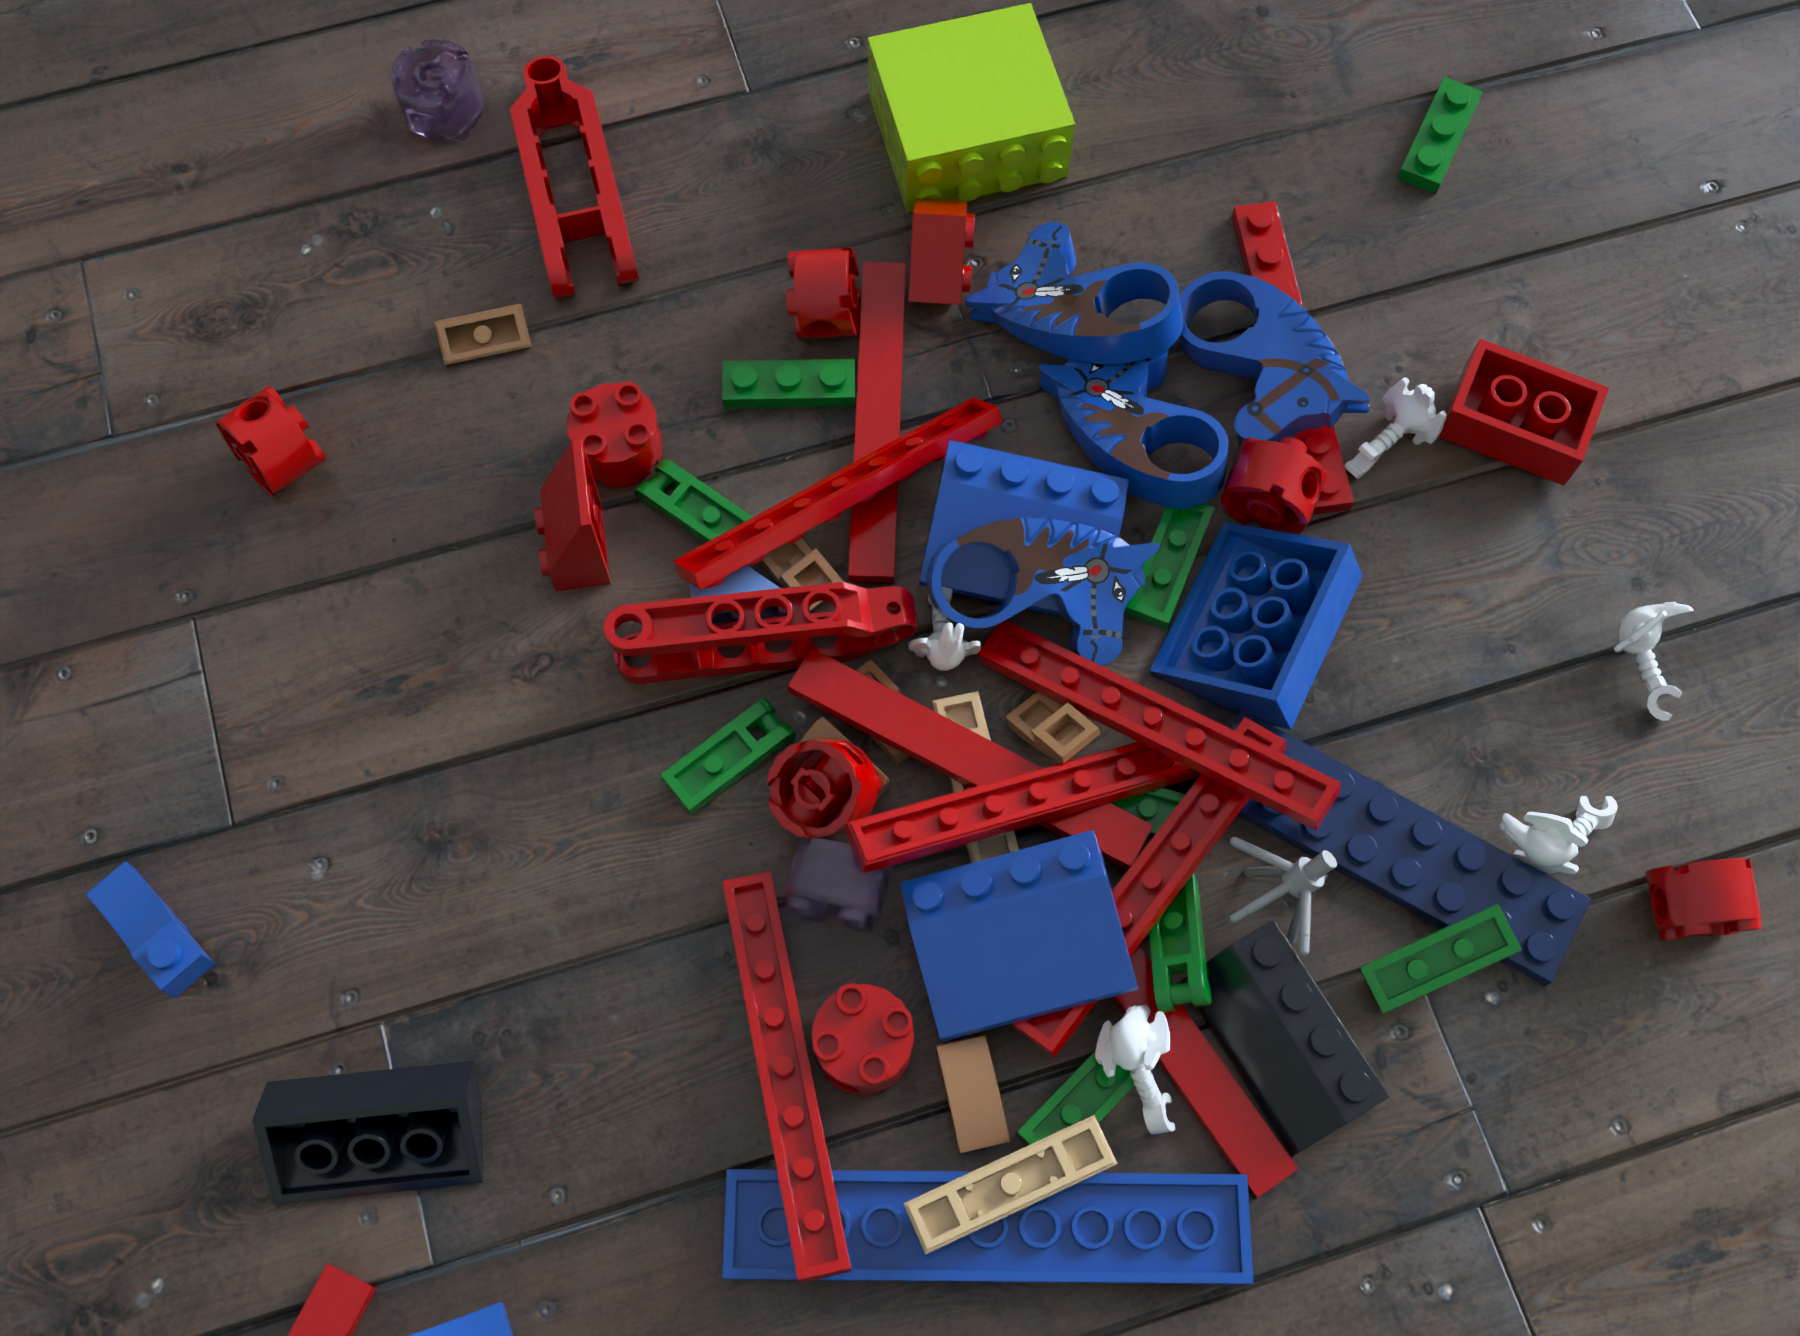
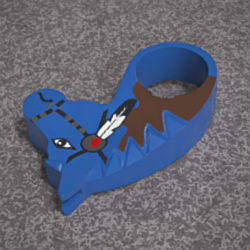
M1048 222L1035 228L1030 233L1018 258L998 272H991L986 289L965 298L966 305L974 308L969 312L972 320L997 322L1016 338L1041 350L1063 358L1095 364H1125L1157 356L1168 350L1177 341L1184 325L1177 281L1168 270L1159 265L1135 262L1078 276H1070L1076 266L1075 251L1068 226L1058 222ZM1152 299L1166 305L1156 316L1141 323L1121 324L1108 319L1109 315L1116 308L1132 300Z
M1169 349L1152 358L1125 364H1095L1070 359L1064 366L1039 365V373L1044 377L1039 380L1040 387L1058 399L1063 419L1076 442L1103 474L1129 479L1127 492L1144 501L1161 506L1185 509L1208 502L1221 490L1226 477L1228 438L1221 424L1212 416L1202 411L1147 398V391L1161 385L1167 377ZM1187 443L1205 450L1212 457L1213 461L1200 471L1189 474H1175L1157 467L1151 462L1147 454L1151 455L1165 445Z
M1050 518L1000 520L969 529L943 544L930 561L926 578L927 591L932 604L944 618L954 624L961 623L965 627L970 628L995 626L1043 598L1052 595L1062 617L1072 625L1069 637L1071 652L1102 666L1111 663L1122 649L1125 607L1136 594L1138 588L1145 586L1142 564L1159 550L1160 545L1158 543L1129 545L1124 540L1104 530L1080 523ZM969 543L988 546L997 553L1003 552L1004 555L1001 557L1007 568H1012V572L1009 573L1010 583L1005 600L995 611L978 618H969L955 611L945 599L941 586L942 570L947 559L955 550Z

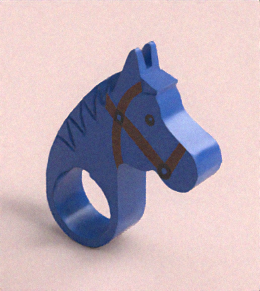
M1218 271L1198 277L1181 293L1180 300L1184 325L1179 339L1187 357L1205 369L1257 380L1255 386L1256 399L1242 407L1235 418L1234 426L1239 448L1246 438L1280 442L1282 438H1292L1306 429H1316L1323 426L1331 429L1343 413H1368L1370 411L1368 404L1369 395L1348 381L1344 364L1328 336L1301 305L1274 285L1253 276L1229 271ZM1223 300L1235 301L1245 305L1253 312L1257 319L1253 328L1249 327L1237 338L1221 343L1201 340L1189 330L1190 323L1199 310L1210 303Z

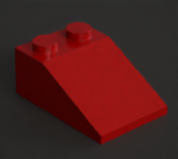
M582 438L573 439L540 489L542 507L534 508L538 535L545 534L546 548L538 550L542 576L550 575L556 591L611 584L602 502Z

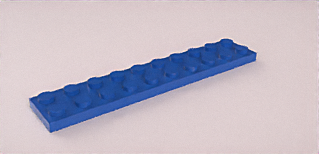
M727 1169L723 1280L798 1281L777 1170ZM831 1170L851 1272L814 1280L1251 1285L1254 1282L1247 1174L1100 1173L925 1255L904 1208V1203L970 1172Z

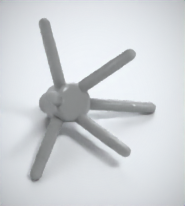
M1232 837L1230 844L1233 847L1273 865L1267 867H1248L1244 870L1246 877H1281L1282 884L1233 913L1229 917V921L1232 924H1236L1289 892L1293 897L1298 898V902L1286 939L1289 944H1294L1299 933V953L1302 956L1308 955L1310 946L1311 895L1324 885V881L1328 878L1327 873L1337 866L1335 857L1329 851L1324 850L1313 859L1301 857L1294 863H1291L1240 838Z

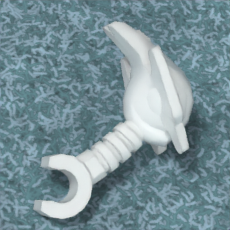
M1404 377L1386 392L1382 398L1386 405L1385 417L1388 421L1396 418L1395 422L1387 426V429H1384L1370 443H1363L1358 448L1359 454L1351 461L1346 462L1345 468L1356 479H1359L1368 472L1384 451H1387L1397 440L1403 437V433L1416 434L1412 439L1415 445L1425 441L1432 444L1437 439L1443 429L1446 413L1441 411L1436 415L1434 405L1435 393L1431 387L1420 384L1416 386L1415 390L1409 391L1407 389L1409 379Z
M942 587L945 599L950 604L952 589ZM928 594V601L930 604H932ZM933 604V633L929 637L918 638L908 643V650L915 652L918 657H925L927 655L931 665L941 671L957 667L964 657L977 654L981 650L980 641L967 642L963 639V624L958 623L953 627V624L944 618Z
M1676 602L1642 606L1629 611L1621 619L1618 629L1619 643L1614 647L1616 653L1625 651L1630 654H1636L1635 660L1639 664L1637 666L1638 670L1642 672V680H1645L1646 683L1644 684L1650 694L1647 700V707L1655 718L1662 721H1669L1672 714L1662 711L1658 707L1657 700L1659 696L1670 694L1680 698L1682 691L1675 686L1667 685L1663 676H1660L1661 671L1657 669L1658 663L1654 660L1656 657L1652 653V649L1659 642L1662 634V624L1667 617L1693 611L1692 607Z
M1581 796L1575 814L1577 819L1573 823L1568 818L1553 814L1527 812L1523 818L1525 821L1533 824V826L1529 827L1505 813L1502 816L1500 830L1511 842L1523 850H1516L1512 856L1546 874L1552 875L1557 872L1576 874L1579 867L1569 861L1579 853L1577 845L1580 847L1585 846L1588 843L1586 837L1594 829H1605L1612 825L1618 805L1611 796H1606L1602 809L1598 810L1589 804L1586 796Z
M1134 1005L1126 1010L1122 1019L1114 1026H1112L1110 1021H1106L1103 1024L1097 1041L1095 1058L1098 1064L1103 1065L1107 1077L1114 1076L1116 1064L1121 1066L1122 1069L1130 1070L1134 1085L1143 1102L1145 1124L1151 1134L1174 1132L1175 1124L1169 1122L1165 1110L1166 1104L1172 1103L1171 1096L1166 1092L1160 1093L1151 1073L1160 1055L1170 1050V1032L1167 1018L1163 1012L1159 1011L1155 1015L1154 1022L1149 1024L1147 1019L1151 1012L1150 1008L1147 1005Z

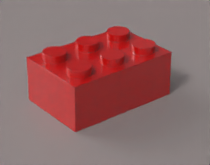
M1479 339L1463 368L1446 411L1443 429L1438 437L1565 486L1584 459L1609 387Z

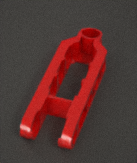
M540 56L534 58L524 67L523 75L526 89L512 105L510 113L554 299L576 295L564 243L606 234L618 285L639 281L593 92L568 80L565 66L557 57ZM572 125L580 129L599 206L557 215L539 138L546 129Z
M846 582L626 604L611 611L604 623L605 636L609 647L614 651V660L619 674L625 680L636 684L799 667L811 647L840 663L850 662L873 650L904 641L914 635L919 628L915 600L908 589L901 586L866 589ZM818 601H827L836 609L831 612L812 614L808 612L810 606ZM770 606H780L787 612V616L760 618L763 610ZM723 611H732L739 616V621L713 624L714 617ZM636 621L642 625L641 632L628 634L622 639L616 635L617 629L624 622ZM899 627V629H897L896 631H891V630H890V629ZM837 636V641L829 648H819L811 642L812 637ZM791 641L790 647L782 653H772L765 647L766 642ZM745 646L742 654L735 658H726L719 653L720 647ZM651 654V660L642 668H632L626 664L628 656Z

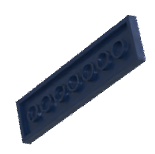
M1241 710L1231 728L1232 730L1237 728L1244 717L1252 720L1286 740L1287 749L1283 753L1284 755L1341 782V791L1317 831L1252 798L1246 802L1237 816L1313 858L1324 850L1329 851L1337 861L1335 870L1441 929L1487 907L1499 904L1522 948V951L1500 961L1544 986L1553 982L1591 898L1258 717Z

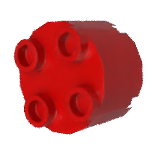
M853 247L789 251L788 270L790 277L794 278V289H787L786 306L788 315L795 316L797 338L856 336L860 330L861 288L856 287L855 276H859V269Z
M633 382L601 384L585 392L577 393L572 397L570 411L567 416V435L570 441L582 438L594 479L599 480L600 485L610 488L629 487L645 480L652 473L651 468L656 464L657 459L659 463L663 449L662 435L657 425V413L650 399L642 393L640 387Z
M270 385L216 420V427L238 461L243 460L249 468L247 473L270 496L283 490L326 460V456L312 438L309 437L307 439L303 431L308 429L309 426L301 413L293 405L286 408L279 394Z
M1285 437L1280 442L1246 438L1242 442L1224 485L1220 502L1225 511L1243 525L1247 526L1251 519L1262 523L1260 528L1299 535L1304 532L1305 527L1310 522L1328 473L1317 461L1306 454L1307 446L1298 439Z
M836 738L812 739L792 744L776 757L768 772L767 786L770 785L771 798H768L772 814L783 828L799 837L823 838L845 833L847 822L868 817L876 804L877 795L881 790L882 783L880 776L875 772L872 762L864 751L857 746Z
M1732 858L1686 863V866L1677 867L1675 871L1673 865L1645 871L1655 930L1658 931L1660 941L1685 939L1707 934V937L1732 935L1739 932L1762 929V915L1751 859Z
M851 983L842 986L836 993L830 995L817 1011L811 1031L814 1056L824 1078L842 1092L856 1096H866L878 1093L884 1089L887 1090L897 1084L909 1067L914 1048L912 1016L905 1008L903 1002L887 989L870 984L858 985Z

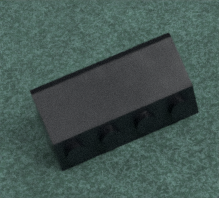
M1274 920L1234 942L1206 962L1212 1002L1210 1005L1199 1006L1197 1009L1291 1158L1390 1097ZM1188 976L1183 978L1180 982H1188Z
M474 1061L269 1081L265 1085L252 1119L274 1205L482 1183L483 1181L482 1101Z

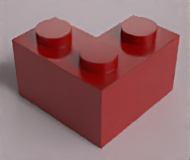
M916 198L912 223L908 302L961 305V292H970L972 266L963 265L964 248L973 249L975 214L967 213V201Z

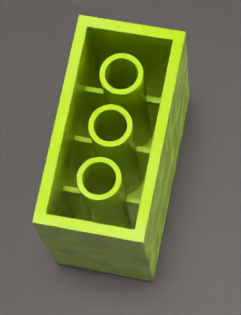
M1031 3L868 37V93L906 212L914 211L916 198L972 201L979 196L997 192H1012L1020 187L1038 183H1053L1060 178L1068 177L1075 122Z

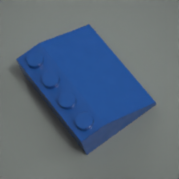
M949 440L941 470L918 585L927 587L926 578L930 561L943 544L969 529L995 521L1017 518H1050L1088 525L1119 537L1129 479ZM969 543L955 550L947 559L942 570L941 586L952 589V593L1002 603L1008 593L1009 573L1012 572V568H1007L1001 557L1004 555L1003 552L997 553L988 546ZM1052 595L1026 608L1062 616Z
M1224 522L1150 669L1151 674L1239 715L1241 710L1270 725L1291 730L1363 577L1350 544Z
M1094 830L900 883L911 936L938 1034L942 1042L1139 990L1103 855Z

